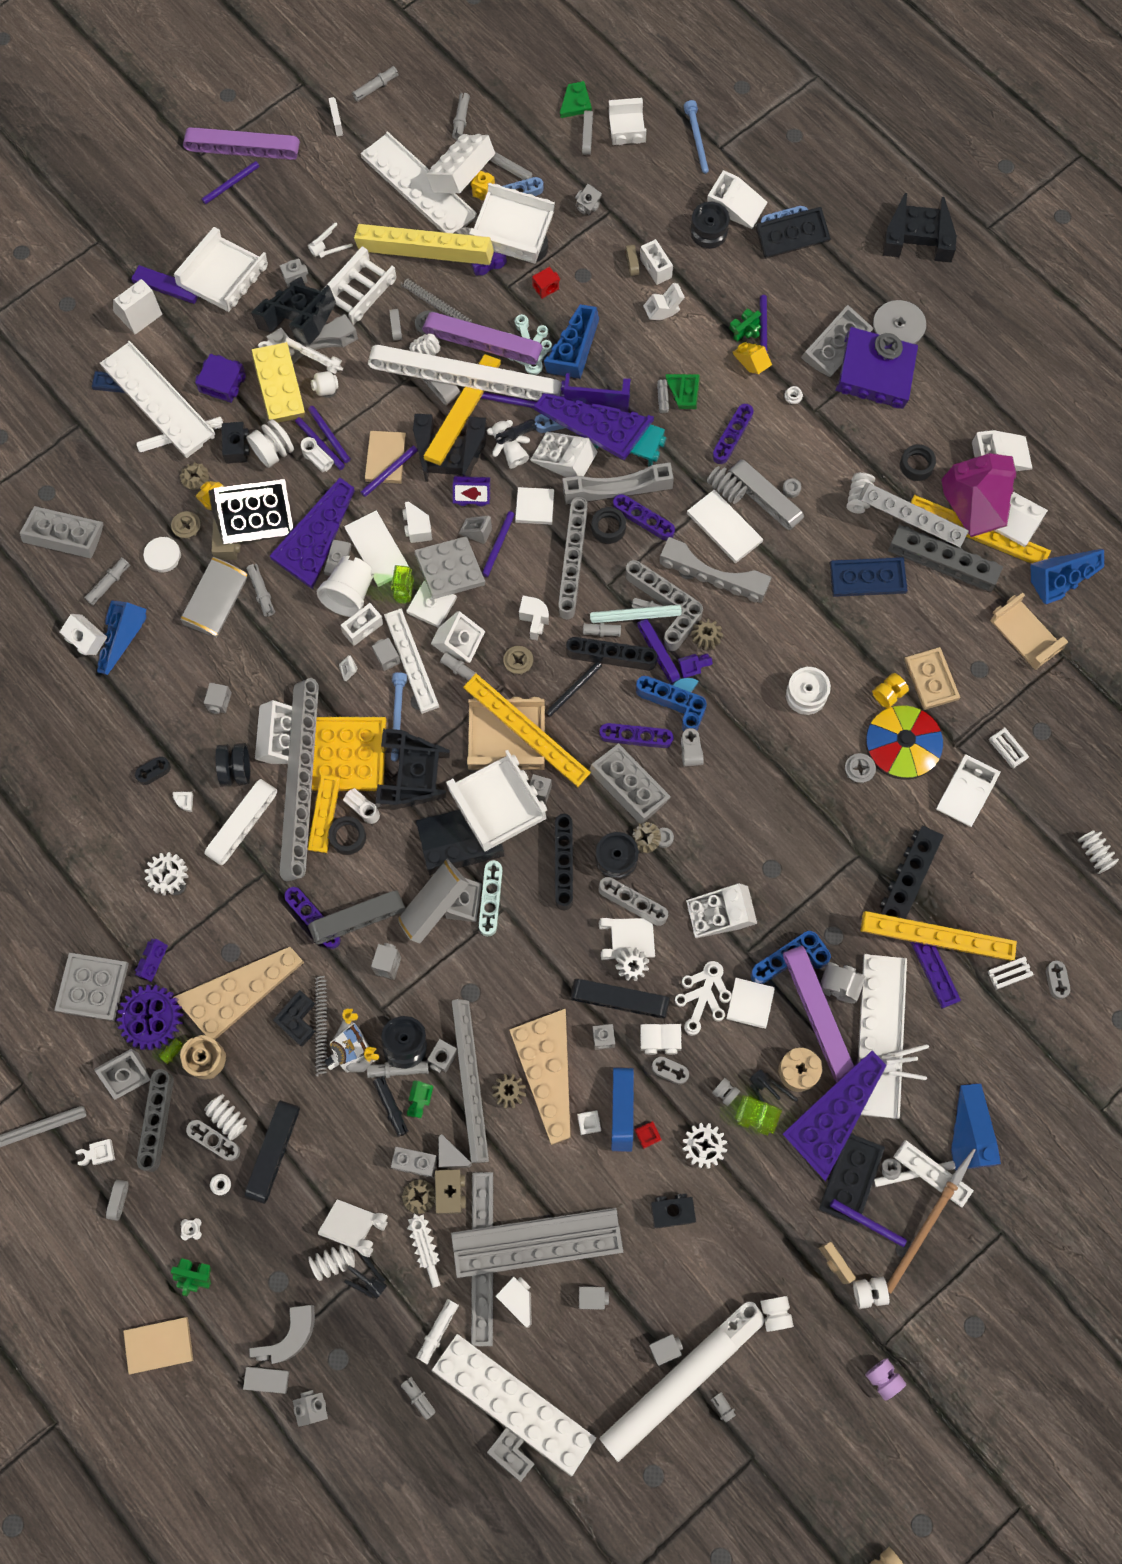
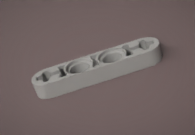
M605 877L600 881L599 892L602 896L654 925L661 926L666 923L668 911L665 907L613 878ZM608 884L611 885V888H609L608 890L605 889V886H607ZM627 893L630 899L622 900L619 895ZM643 902L646 904L647 909L640 910L636 904ZM661 913L662 917H660L659 919L656 918V915Z

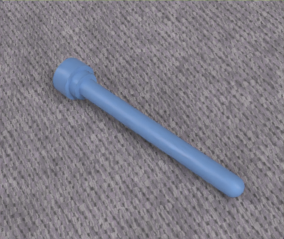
M690 100L685 102L683 107L685 114L690 118L702 172L706 174L709 169L696 118L698 107L696 101Z
M393 673L392 683L395 686L393 729L400 730L403 687L407 683V674ZM391 753V760L397 761L399 754Z

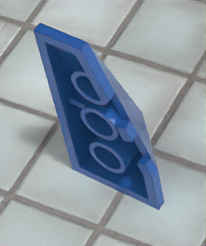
M1104 549L1044 559L1030 564L1031 583L1042 602L1048 604L1062 599L1067 591L1077 588L1078 583L1085 578L1089 579L1104 567Z
M111 600L105 620L108 629L104 635L107 636V639L105 640V647L100 651L98 673L107 675L110 673L145 622L147 609L128 602Z
M981 1083L960 1086L956 1123L954 1124V1137L951 1145L952 1160L955 1164L954 1171L960 1167L973 1149H975V1152L967 1169L991 1167L1001 1164L998 1145Z

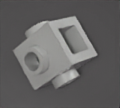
M587 184L583 191L579 190L575 197L577 200L575 204L577 210L582 214L588 215L592 211L596 212L600 205L598 201L602 193Z
M299 258L280 265L282 276L288 288L290 283L298 277H302L304 283L308 282L306 277L309 274L305 264H301Z
M313 1390L300 1394V1399L293 1400L294 1414L298 1427L328 1419L326 1403L322 1392L314 1394Z

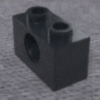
M244 422L222 423V455L226 464L247 462V455H250V447L247 444L246 438L249 435V429L245 428Z
M687 1194L675 1195V1199L667 1200V1196L654 1198L655 1202L650 1203L654 1229L696 1223L693 1197H687ZM675 1205L679 1210L678 1215L675 1217L670 1216L667 1213L668 1206Z

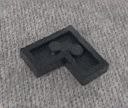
M299 990L273 1021L303 1047L316 1032L303 1020L316 1003Z

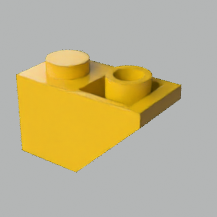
M744 342L738 346V349L733 351V355L750 373L760 374L772 365L764 346Z

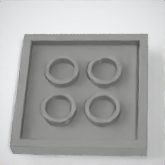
M467 536L415 550L417 562L432 599L485 585L484 577Z
M69 953L54 1011L115 1022L129 963Z

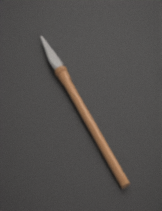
M975 1149L971 1151L956 1170L951 1180L946 1183L941 1197L888 1281L887 1288L890 1294L898 1284L948 1200L951 1199L955 1193L954 1191L958 1190L957 1186L967 1170Z

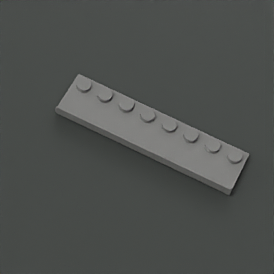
M616 1208L451 1233L457 1278L623 1253Z

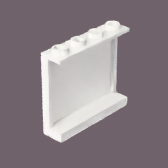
M488 183L486 198L474 229L471 228L469 235L490 237L494 252L536 264L554 214L555 202L535 197L532 194H525L515 189L505 188L498 184Z
M213 227L176 270L174 276L179 287L229 312L232 307L237 305L241 296L247 293L251 284L256 282L261 272L266 270L268 262L266 253L263 252L259 257L222 238L220 230Z
M508 750L505 751L506 756L468 777L456 783L454 779L446 782L449 792L484 852L546 819L545 812L547 808L544 802L537 799L538 793L533 785L529 786L527 774L524 770L520 771L516 756H511Z

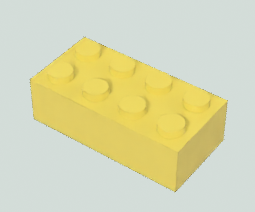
M287 342L252 349V357L268 420L273 419L279 423L297 419L298 417L303 418L305 411Z

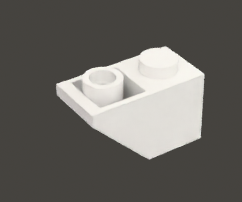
M405 502L406 509H403V517L408 522V525L405 526L406 537H410L411 543L432 540L429 515L410 502Z

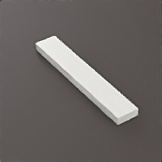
M402 608L384 614L421 713L439 708Z

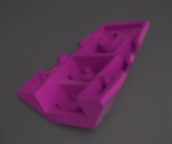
M988 453L953 465L941 479L943 493L965 529L969 530L968 534L970 537L1007 526L1011 507V494H1013L1014 490L1013 483L1014 479H1016L1013 456Z

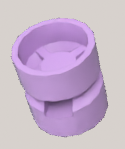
M887 1358L877 1363L865 1374L872 1385L878 1386L877 1392L884 1401L895 1396L906 1386V1382L900 1374L894 1373L895 1368Z

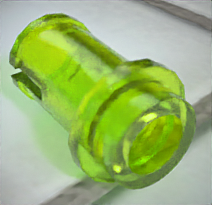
M174 1038L163 1052L160 1051L161 1054L158 1057L166 1064L172 1063V1059L184 1045Z

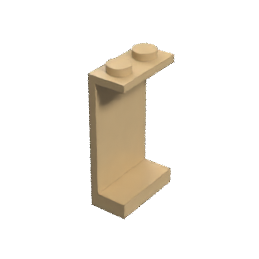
M1021 593L1017 597L1015 595L1012 596L1004 607L999 606L993 611L994 615L991 622L1036 670L1063 650L1068 641L1064 637L1057 641L1021 602L1025 596Z

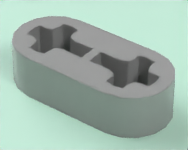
M389 310L393 341L402 340L399 310Z
M1051 962L1046 967L1049 990L1053 998L1061 1000L1070 993L1067 970L1062 962ZM1054 966H1056V969H1060V972L1057 973V975L1056 972H1052L1051 970L1054 968ZM1059 985L1060 988L1065 990L1062 994L1055 990Z
M658 1057L653 1061L652 1070L657 1076L678 1085L684 1084L688 1080L689 1071L683 1065L665 1057ZM662 1061L665 1063L664 1066L666 1068H669L670 1070L667 1071L665 1069H662V1071L660 1072L658 1071L656 1063L660 1064ZM679 1070H682L685 1078L677 1080V1075L671 1073V1071L679 1072Z
M119 1179L115 1181L107 1207V1219L115 1221L120 1219L128 1191V1181Z

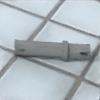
M392 66L385 72L378 73L377 77L353 91L354 99L359 102L381 86H386L390 80L399 76L396 73L398 72L396 68Z
M463 93L459 95L456 118L453 120L454 129L452 137L455 140H458L459 135H463L467 124L466 114L470 99L467 93H464V96Z
M121 557L111 569L107 570V574L84 599L91 605H94L116 580L119 581L122 573L131 565Z
M251 564L246 569L257 594V602L260 603L264 616H267V614L271 616L275 613L270 600L271 595L266 590L258 565Z
M421 1061L418 1065L407 1069L396 1068L388 1062L370 1065L367 1068L368 1078L429 1074L428 1061Z

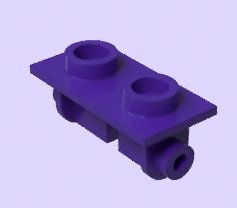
M158 939L148 941L143 953L147 958L146 960L140 959L135 969V975L152 982L168 945Z

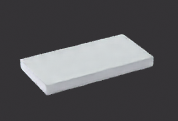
M715 490L687 510V514L735 564L763 542L759 534Z
M377 510L344 526L360 557L372 568L370 574L374 573L373 579L378 587L410 571V567Z

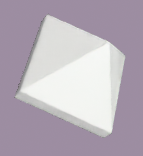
M347 656L339 664L344 681H347L358 669L351 656Z

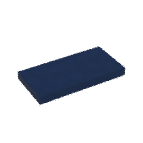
M904 557L830 560L833 597L906 594L908 591Z

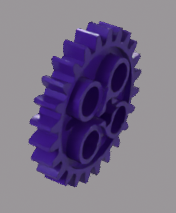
M147 985L145 990L139 986V993L132 990V997L125 996L128 1002L120 1003L124 1009L117 1011L122 1014V1017L117 1019V1021L122 1022L118 1029L125 1030L121 1036H128L126 1042H133V1047L137 1048L140 1045L142 1050H145L146 1047H148V1050H153L155 1045L156 1048L160 1049L161 1042L168 1045L167 1038L175 1039L172 1034L173 1031L179 1032L176 1025L182 1024L181 1021H178V1018L182 1017L183 1014L177 1011L182 1006L175 1005L179 999L172 998L173 992L166 994L167 988L163 987L160 990V986L155 985L152 989L151 985ZM162 1001L163 1008L157 1011L156 1005ZM142 1003L143 1010L137 1013V1006ZM152 1014L153 1018L147 1020V1017H149ZM162 1021L163 1029L158 1032L157 1024ZM142 1023L144 1029L141 1033H138L137 1027Z

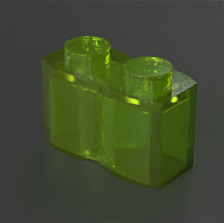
M395 565L391 583L393 598L398 603L410 602L414 583L412 569L409 566Z
M743 1094L735 1119L738 1120L737 1124L749 1128L750 1125L758 1128L757 1132L768 1136L769 1133L774 1134L782 1109Z

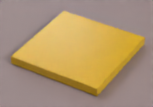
M317 717L311 791H318L321 775L340 777L339 791H349L354 788L357 791H377V784L384 785L385 753H382L381 743L383 728L386 729V717Z

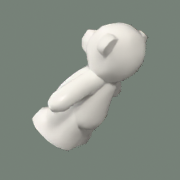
M511 420L499 421L487 430V434L493 435L495 438L496 434L511 427L513 422ZM521 435L512 442L508 441L502 445L497 443L492 455L497 457L503 449L509 468H515L529 460V455L518 442L527 444L530 442V439L527 436Z

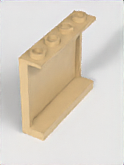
M512 697L511 699H506L545 732L544 699L539 697H531L530 699ZM475 698L468 700V770H481L504 758L506 750L509 751L511 756H516L520 770H545L544 757L538 754Z

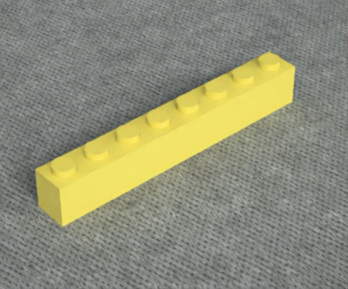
M358 224L354 237L358 249L363 246L371 253L490 265L494 252L491 238Z

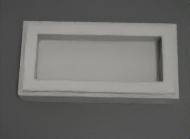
M246 1367L243 1390L286 1394L289 1371Z

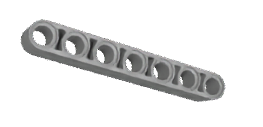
M582 497L574 498L570 507L559 596V615L566 620L573 618L576 611L587 520V501ZM582 507L583 509L577 510L575 508ZM575 523L581 524L580 526H574ZM572 540H578L579 542L573 543V542H571V541H572ZM575 556L577 559L572 560L569 557ZM568 573H574L575 575H574V576H568L567 574H568ZM568 589H570V590H572L573 592H572V593H566L565 591L568 590ZM569 606L571 609L564 610L563 607Z

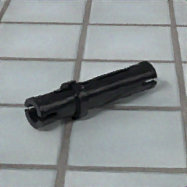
M530 419L515 427L506 428L505 431L496 434V439L501 437V439L497 440V443L502 445L508 441L512 442L519 436L536 430L537 425L532 426L536 421Z
M382 1076L375 1079L373 1084L386 1110L387 1119L395 1130L396 1136L400 1137L407 1134L409 1130L403 1120V1113L398 1109L385 1077Z

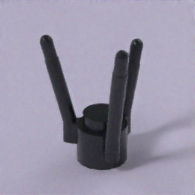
M762 1069L749 1079L752 1082L750 1087L755 1092L768 1118L771 1117V1114L758 1089L762 1091L767 1088L777 1100L781 1099L770 1086V1082L795 1102L798 1101L797 1097L775 1081L767 1072L764 1073Z
M358 1251L376 1278L372 1277L369 1280L351 1265H348L347 1268L367 1285L364 1288L347 1279L344 1282L365 1293L370 1298L378 1299L387 1287L384 1283L386 1279L380 1275L368 1257L363 1256Z

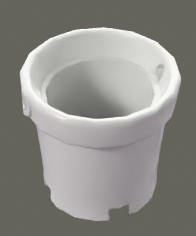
M343 556L327 581H324L318 588L317 597L322 604L333 612L352 617L363 608L364 597L374 573L370 574L372 568L361 559L355 557L354 561L348 560L350 556Z

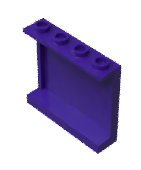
M850 327L845 335V353L839 384L835 391L903 409L910 397L918 345L901 341L903 350L899 357L893 360L889 358L884 360V357L882 355L878 356V351L874 350L875 341L879 334ZM892 344L885 346V349H890Z

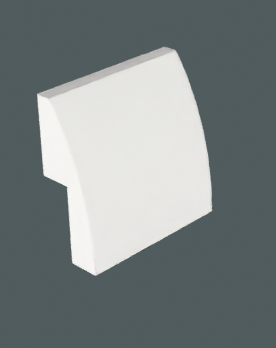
M735 978L726 1019L766 1029L775 987Z

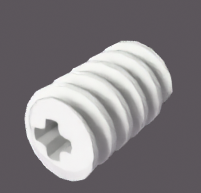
M861 472L853 475L847 503L849 511L861 514L870 507L869 504L858 500V497L866 482L874 485V476Z
M1091 831L1077 841L1084 842L1081 846L1082 849L1089 848L1086 851V855H1093L1090 858V862H1097L1094 868H1101L1098 873L1100 874L1115 866L1119 859H1112L1111 857L1115 853L1107 852L1111 847L1110 845L1103 846L1106 838L1099 839L1102 832Z
M221 1094L214 1098L205 1107L204 1111H206L208 1117L212 1116L211 1120L213 1123L218 1122L217 1127L219 1129L223 1128V1134H228L227 1138L233 1140L247 1128V1125H243L246 1118L244 1117L239 1120L238 1117L241 1113L233 1114L235 1106L228 1108L227 1106L230 1101L222 1102L224 1094Z
M340 1244L339 1252L332 1247L331 1255L324 1250L323 1258L316 1253V1260L313 1261L309 1256V1263L313 1274L321 1281L323 1280V1274L329 1278L331 1277V1271L337 1275L339 1268L343 1272L347 1270V1265H351L354 1268L355 1256L352 1247L347 1246V1249H345Z

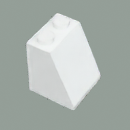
M142 279L113 299L114 313L134 334H137L162 315L152 289Z

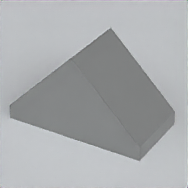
M491 517L466 518L459 534L485 544L492 531Z
M441 1134L439 1136V1167L441 1169L470 1168L472 1163Z

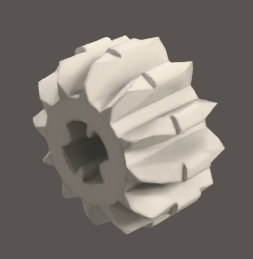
M424 334L415 339L410 344L409 349L412 352L435 356L440 351V345L434 335Z
M627 947L628 953L621 950L620 953L623 957H616L619 963L615 967L617 970H620V976L625 975L626 980H630L633 977L634 981H637V975L644 977L645 975L642 971L649 970L648 966L645 965L649 963V959L645 958L646 953L644 951L640 952L638 947L633 951L631 947ZM634 960L636 962V965H632V967H630L629 962L633 963Z

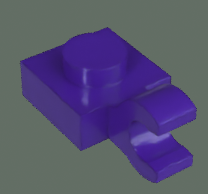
M708 653L701 655L699 658L696 654L678 659L683 678L700 674L702 667L713 664L712 658L709 657Z

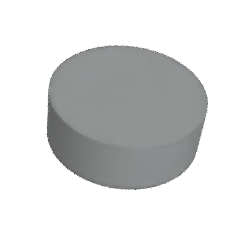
M788 479L784 482L783 493L787 497L794 498L800 494L801 483L798 480Z
M660 828L661 841L659 847L667 848L673 843V832L668 828Z

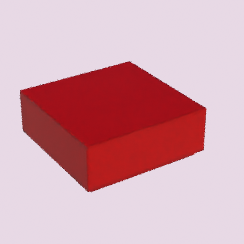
M653 1121L634 1130L643 1149L662 1141Z

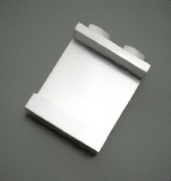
M642 98L609 100L612 145L646 142Z

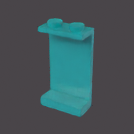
M650 425L630 453L648 459V467L652 466L659 459L660 447L665 445L667 438L664 436L665 429ZM592 443L596 449L599 448V446Z

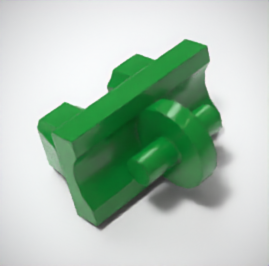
M746 309L741 316L744 320L743 323L738 319H734L730 323V329L734 333V340L738 342L744 336L754 339L759 337V329L761 328L759 317L761 313L758 310L754 313L750 309Z
M181 1258L177 1267H172L171 1274H173V1280L178 1281L176 1287L183 1289V1296L187 1297L190 1291L197 1292L199 1287L209 1289L211 1285L210 1265L201 1263L197 1272L190 1271L192 1262Z

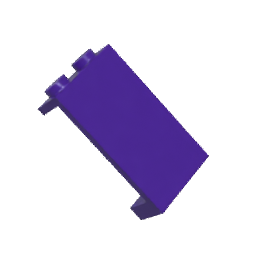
M566 373V378L562 380L561 397L575 402L576 400L583 401V403L589 405L593 403L617 408L622 412L628 413L631 379L623 378L622 391L571 387L570 374Z

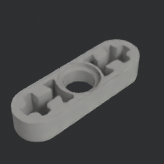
M584 111L582 155H591L593 111Z
M193 1120L187 1125L186 1132L188 1136L227 1161H234L239 1157V1146L205 1123ZM200 1125L199 1129L206 1133L204 1138L198 1133L193 1135L194 1130L192 1128ZM217 1135L219 1138L218 1144L213 1147L208 1144L209 1137ZM222 1145L228 1148L234 1146V1155L227 1157V1151L221 1148Z

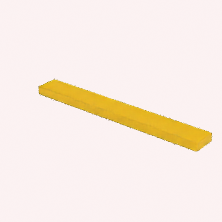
M484 354L479 365L499 368L501 360ZM469 387L463 389L424 454V460L441 466L467 422L468 417H470L483 395L484 390Z
M913 496L912 504L965 528L955 511L919 496ZM994 530L974 537H970L968 533L966 535L967 538L1031 564L1048 559L1051 550L1032 542H1028L1026 547H1023Z
M477 673L465 684L463 688L538 754L544 757L545 760L576 787H579L590 775V771Z
M864 911L862 915L860 932L1015 961L1017 941L867 911Z

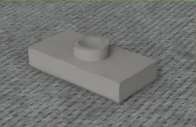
M333 540L324 569L325 575L330 576L343 556H349L351 543Z

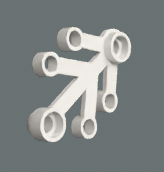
M708 962L702 972L693 976H685L682 979V986L687 989L691 988L694 983L706 979L703 987L685 995L678 994L675 998V1004L678 1007H683L687 1002L699 998L692 1018L688 1019L684 1026L685 1032L688 1035L694 1036L699 1033L701 1029L699 1020L706 1001L713 1012L712 1017L715 1021H722L725 1017L724 1011L719 1008L711 991L714 982L720 993V1001L728 1003L731 1000V992L726 990L721 979L723 967L718 962ZM715 968L717 973H710V969ZM690 979L691 985H686L684 980ZM727 993L729 999L724 1000L722 994ZM679 997L684 998L685 1002L683 1004L678 1003L677 999ZM721 1012L722 1017L716 1018L715 1013ZM695 1023L697 1028L692 1030L689 1024Z

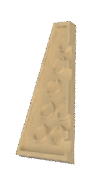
M288 947L173 998L179 999L177 1003L182 1006L183 1010L206 1036L216 1040L304 962L291 947Z
M566 1009L509 1030L551 1145L570 1138Z

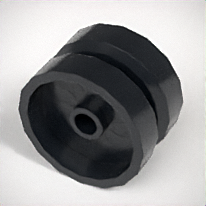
M704 202L694 209L690 233L691 238L697 245L709 249L716 248L725 242L730 222L727 209L716 202Z
M246 743L234 744L232 749L229 744L217 745L215 755L216 772L220 786H232L234 779L238 785H248L251 777V766Z
M613 832L601 838L596 848L595 861L597 869L603 876L615 880L629 877L637 867L639 854L637 843L626 833Z
M400 1016L390 1020L384 1026L381 1039L384 1058L387 1062L401 1069L412 1068L421 1063L427 1051L426 1032L422 1023L413 1017Z

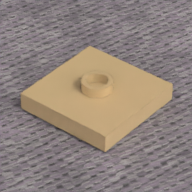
M832 1242L825 1243L819 1247V1250L828 1261V1267L833 1273L837 1274L843 1284H849L855 1280L856 1277Z

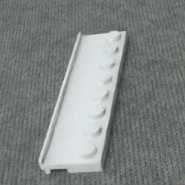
M388 131L361 153V158L441 232L454 233L458 229L465 228L472 221H476L477 213L455 193H433L426 176L429 169Z
M130 341L100 362L101 367L185 458H188L203 447V443L207 440L215 438L214 430Z
M868 954L863 956L862 975L865 976V980L861 990L858 1063L872 1050L881 1060L882 1056H888V1053L903 1051L907 958ZM900 1063V1069H897V1071L902 1072V1063ZM883 1072L861 1115L899 1119L902 1076H890L889 1072Z

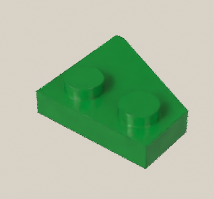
M585 82L568 84L560 110V118L584 114V111H592Z
M666 374V381L678 408L697 409L700 375Z

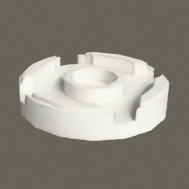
M159 537L147 544L143 556L150 569L164 573L171 571L178 565L181 551L174 540L168 537Z

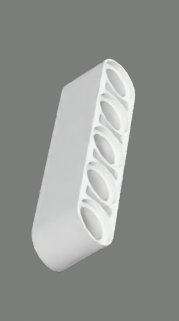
M262 779L258 780L208 845L205 855L219 865L225 864L277 794V789Z

